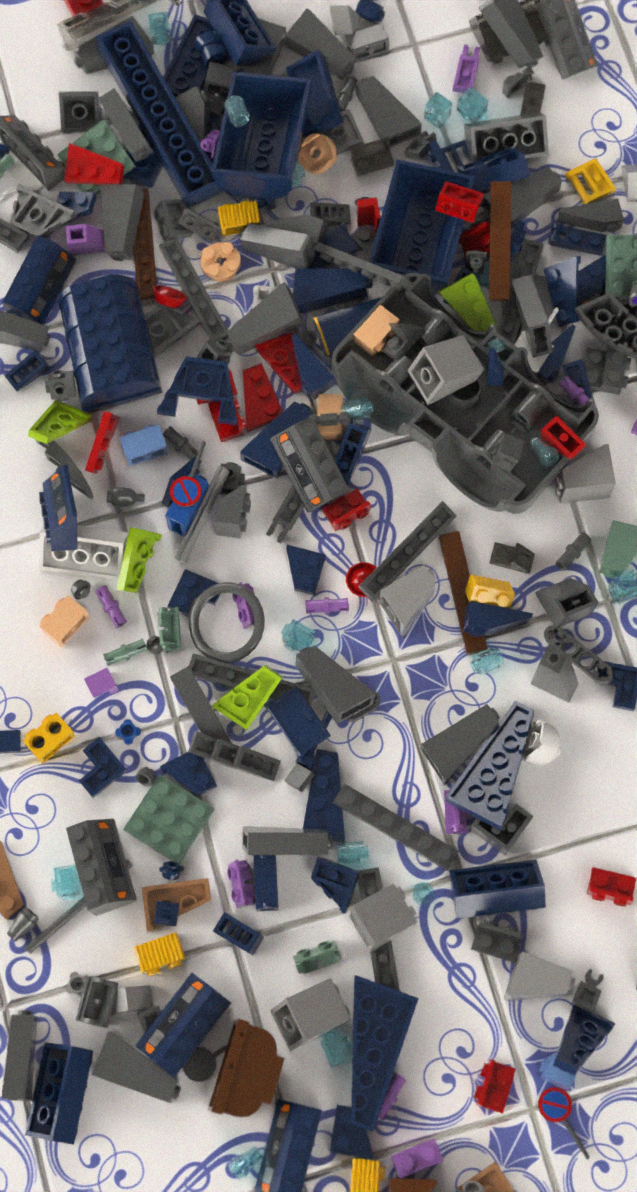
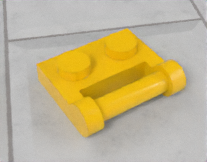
M597 158L571 169L565 174L567 181L572 183L581 197L582 204L597 202L616 191L615 186ZM582 175L593 194L588 195L577 176Z

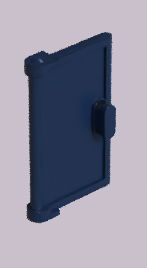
M344 222L326 232L324 245L347 254H352L359 250ZM315 250L316 257L310 269H322L332 264L334 260L330 262L323 260L319 257L320 253Z
M297 686L264 704L265 709L270 712L297 752L299 758L308 754L309 750L331 737Z

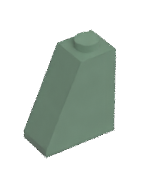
M613 520L610 525L598 572L612 579L619 578L637 557V526Z

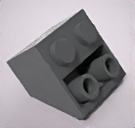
M241 485L217 502L214 518L216 535L241 539L242 532H246L248 522L246 517L251 508L250 493H247V485Z
M572 578L535 592L555 628L591 615L599 604L589 585Z

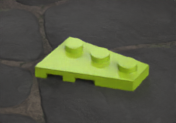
M470 274L437 291L469 328L485 332L488 331V327L491 324H494L497 330L475 274Z
M55 400L29 429L28 436L48 444L91 422L93 415Z
M130 527L117 590L137 593L146 573L145 565L147 560L153 557L155 552L153 547L156 541H160L162 534Z
M264 665L212 704V707L245 730H248L283 676L267 665Z

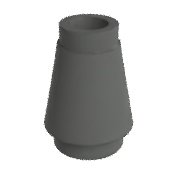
M25 907L23 911H19L7 935L17 942L19 938L37 925L36 922L39 917L29 908Z

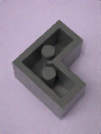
M515 803L506 815L502 831L478 818L473 822L470 830L506 856L534 816Z

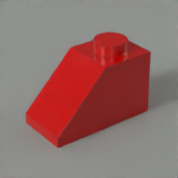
M557 415L541 429V438L555 452L569 460H572L587 446Z

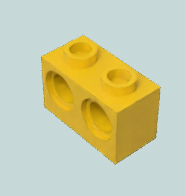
M57 713L46 716L41 722L42 725L37 729H31L23 740L24 744L42 764L75 737L72 729ZM59 725L62 727L59 733H51V729L54 726ZM37 740H45L43 747H34Z

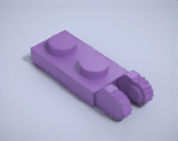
M464 44L452 92L471 95L479 63L480 47L476 46L474 57L467 56L469 45Z

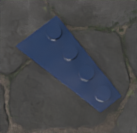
M316 749L312 772L315 776L310 784L303 829H325L328 835H331L332 841L345 843L343 809L333 804L341 790L338 753Z
M573 1005L553 1066L575 1076L613 1030L616 1023Z

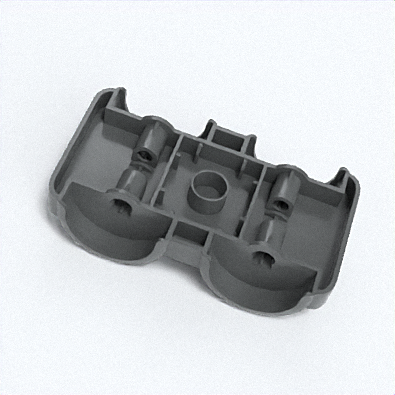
M418 273L404 275L405 278L413 283L411 290L408 291L402 288L399 291L391 287L334 350L332 355V374L335 376L340 390L354 408L371 423L393 435L405 436L408 434L432 452L434 461L443 475L473 502L496 512L507 511L512 514H520L526 511L570 462L568 458L555 452L541 438V429L557 415L586 443L594 433L599 418L595 401L590 398L585 405H576L560 398L549 390L534 374L528 362V350L526 348H517L496 332L494 324L488 327V331L480 332L465 326L455 319L436 298L431 287V277L429 275H420ZM380 305L400 319L399 323H412L425 330V333L397 360L385 355L383 351L381 353L377 352L372 357L354 343V333ZM464 335L481 362L484 371L475 382L428 405L407 370L423 347ZM491 348L496 349L504 367L502 386L486 384L487 362ZM504 433L524 441L520 459L511 472L491 464L493 458L491 450Z

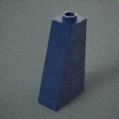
M295 269L293 296L300 313L303 314L367 297L369 289H372L373 280L363 276L361 271L354 273L349 269Z
M294 401L241 450V461L277 479L284 466L270 438L290 426L309 418V415H313V410L304 403L299 404Z

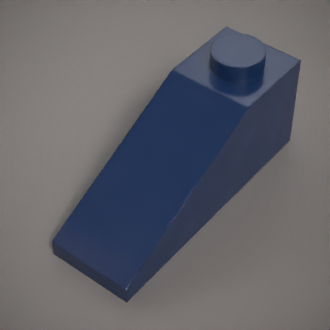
M574 324L551 342L554 345L553 352L548 355L538 373H534L544 385L549 382L553 383L560 376L559 371L576 328Z
M295 333L292 335V346L301 382L300 387L306 396L310 395L315 400L318 398V394H323L333 387V377Z
M354 421L348 424L335 459V463L347 486L372 431V428Z
M470 601L465 608L463 632L469 633L470 636L474 637L492 634L527 624L533 617V613Z

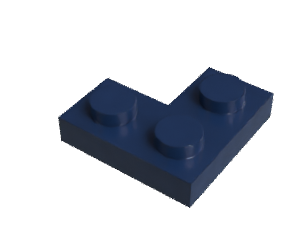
M185 569L167 607L168 609L178 607L180 614L188 616L195 599L204 590L219 583ZM221 594L212 597L207 603L215 606Z
M604 661L613 671V679L607 685L616 687L612 707L634 712L637 700V667ZM597 667V671L600 675L599 678L603 676L607 678V670L605 672H602Z
M100 737L83 749V752L94 764L95 768L82 777L79 782L90 796L95 798L126 773L127 769Z

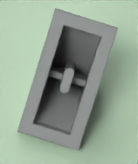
M349 5L330 6L334 34L353 35L361 22V17Z
M637 164L622 165L621 169L627 202L637 201Z
M150 986L117 989L110 1016L142 1011L152 1007Z

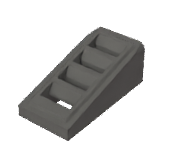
M310 203V215L329 221V226L340 225L342 222L351 224L349 204ZM340 211H344L345 218H341ZM325 212H329V217H325ZM333 212H336L337 217H333Z

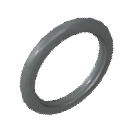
M233 582L215 584L204 590L197 597L189 616V630L195 647L204 656L225 663L236 662L247 657L257 647L264 632L265 616L259 599L245 586ZM222 593H233L244 598L251 606L255 618L254 630L249 641L240 649L232 652L214 650L206 644L199 630V617L204 605L212 597Z

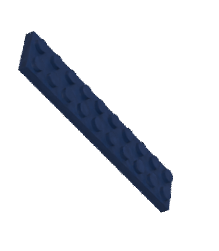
M194 14L163 76L175 99L195 86L202 89L205 83L208 68H206L194 42L200 34L206 31L215 32L207 18ZM139 124L138 127L153 152L145 159L136 162L129 150L126 149L136 167L126 173L123 178L153 188L163 165Z

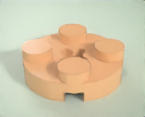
M314 133L302 142L298 161L306 171L318 175L327 171L337 161L336 147L329 137ZM315 151H320V155L314 158V156L316 155Z
M230 242L214 243L203 249L201 268L207 277L209 276L217 282H225L236 276L237 271L241 267L239 252ZM218 259L226 260L224 261V265L220 266L219 263L215 262L218 261Z

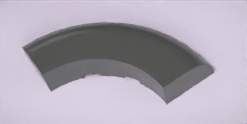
M612 292L575 308V314L583 325L601 342L626 356L637 359V317L628 313L629 310L614 297Z

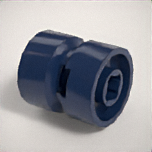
M206 31L196 38L194 45L199 55L202 56L206 68H208L210 62L223 65L227 61L228 54L216 32Z

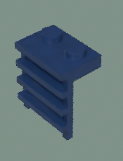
M437 140L429 143L427 158L432 167L454 172L445 154L448 151L451 152L457 166H463L456 151V148L461 147L468 163H471L465 140L440 148Z

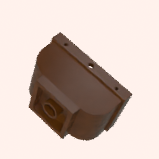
M242 1019L234 1021L207 1111L220 1115L224 1113L234 1117H248L253 1115L262 1103L272 1104L285 1058L276 1056V1041L267 1030L250 1025V1022Z

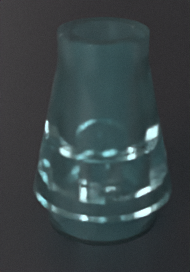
M535 437L531 440L530 447L535 452L541 465L550 467L558 461L559 454L557 449L541 440L540 437Z
M253 1146L248 1151L231 1159L228 1168L238 1180L246 1178L263 1156Z

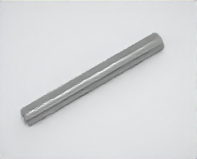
M218 466L175 556L177 561L187 562L229 474L227 468Z

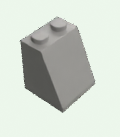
M462 335L423 347L407 371L429 405L475 382L484 371V368L470 344Z
M604 444L562 469L560 477H557V484H555V495L559 497L560 503L610 498L616 482L609 444Z
M425 565L380 590L379 603L401 637L407 634L434 594L436 576L431 569L427 570Z
M394 883L348 908L347 915L370 953L417 925L416 919L418 915L412 906L408 907L404 901L407 898L400 886L397 888Z
M522 951L517 956L503 999L510 1001L562 997L572 991L576 980V978L572 977L574 971Z
M331 978L284 999L270 1010L290 1052L351 1020L349 1009L343 1003L339 995V989Z

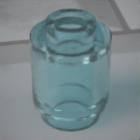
M235 95L229 97L225 101L224 106L230 122L236 127L246 125L249 121V113L243 98Z
M360 398L343 404L341 406V413H349L350 422L369 418L373 412V406L367 398Z
M489 648L472 656V661H470L474 673L478 672L479 675L495 670L504 663L503 656L498 648Z
M363 841L342 842V845H337L338 863H344V865L365 863V858H369L368 845H364Z

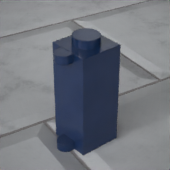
M253 855L256 911H279L276 855Z

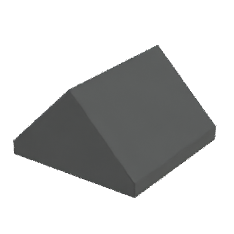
M59 91L61 132H87L101 121V103L98 100V91Z

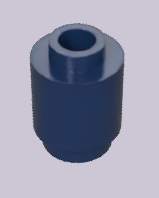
M360 0L355 10L362 19L375 25L378 22L381 23L385 16L384 7L371 0Z

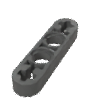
M551 625L545 629L544 638L548 645L565 652L564 647L569 643L576 646L575 652L567 653L571 663L600 685H607L612 681V668L560 627L555 628L554 625ZM551 632L553 634L558 632V638L562 640L561 644L556 638L550 639ZM589 656L593 659V662L590 666H583L580 663L581 659ZM596 665L602 672L607 670V678L604 676L599 678V672L595 670Z

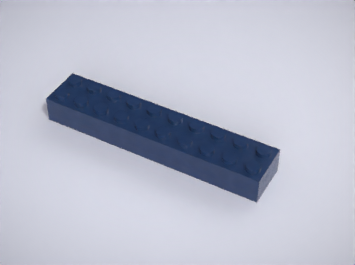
M132 21L96 36L97 49L185 206L188 208L222 193V187L217 184L212 176V162L207 153L201 148L199 139Z

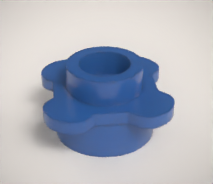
M126 719L116 729L115 734L117 737H121L126 745H131L133 739L141 734V729L135 727L130 719Z

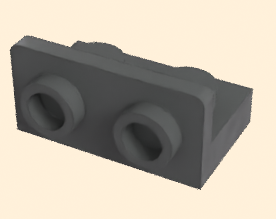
M182 199L161 200L154 210V217L158 222L160 235L163 237L164 242L174 237L189 238L194 233L177 223L185 208Z
M484 919V922L479 921L471 950L514 963L523 934L518 933L519 930L514 927L506 926L505 929L497 927L496 922Z

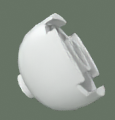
M541 720L534 722L530 728L531 734L527 740L522 758L533 764L545 765L554 758H557L561 753L560 735L555 727Z

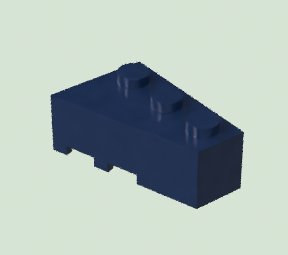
M512 147L457 167L458 173L475 176L472 190L478 192L491 188V182H512L530 177L525 154Z

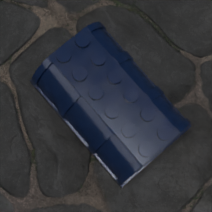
M233 72L211 171L212 176L220 187L234 195L264 199H279L291 191L308 100L311 93V79Z
M397 159L369 262L402 276L409 273L427 274L431 277V287L434 294L448 286L464 220L436 211L437 201L446 181L472 189L475 176Z
M109 274L71 285L64 289L58 297V305L61 311L82 411L90 414L163 393L137 282L124 275Z

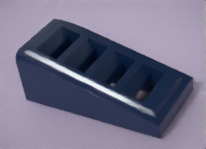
M491 348L487 362L486 384L502 386L504 367L496 349Z
M34 350L4 376L18 392L46 373L51 367L43 356ZM35 361L39 362L40 365L38 367L34 363ZM30 365L34 371L31 372L27 367ZM24 370L28 376L24 377L21 371ZM17 375L21 382L18 383L13 376Z
M225 912L213 929L214 933L252 956L264 939L262 934ZM228 921H231L232 923L230 924L226 933H223L222 931L224 930ZM236 926H239L233 938L230 937ZM246 930L247 933L245 934V936H244V938L242 939L241 943L238 942V940H239L240 937L242 936L243 932Z

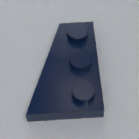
M576 256L543 268L553 308L559 309L556 314L558 327H564L580 321L575 314V308L580 306V296L578 295L580 275H578V266L581 263V256Z

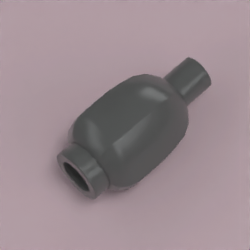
M114 487L111 490H107L106 503H111L115 507H128L136 502H144L145 494H137L130 488Z

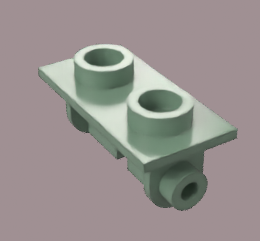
M161 607L157 615L159 627H164V630H159V644L162 650L170 653L181 648L179 609L175 607L168 610L167 607Z
M323 941L316 948L311 950L305 948L298 951L297 955L293 956L295 964H298L296 965L298 973L306 974L319 969L316 963L318 960L321 961L322 967L338 962L337 960L341 956L339 951L336 950L338 946L335 941Z

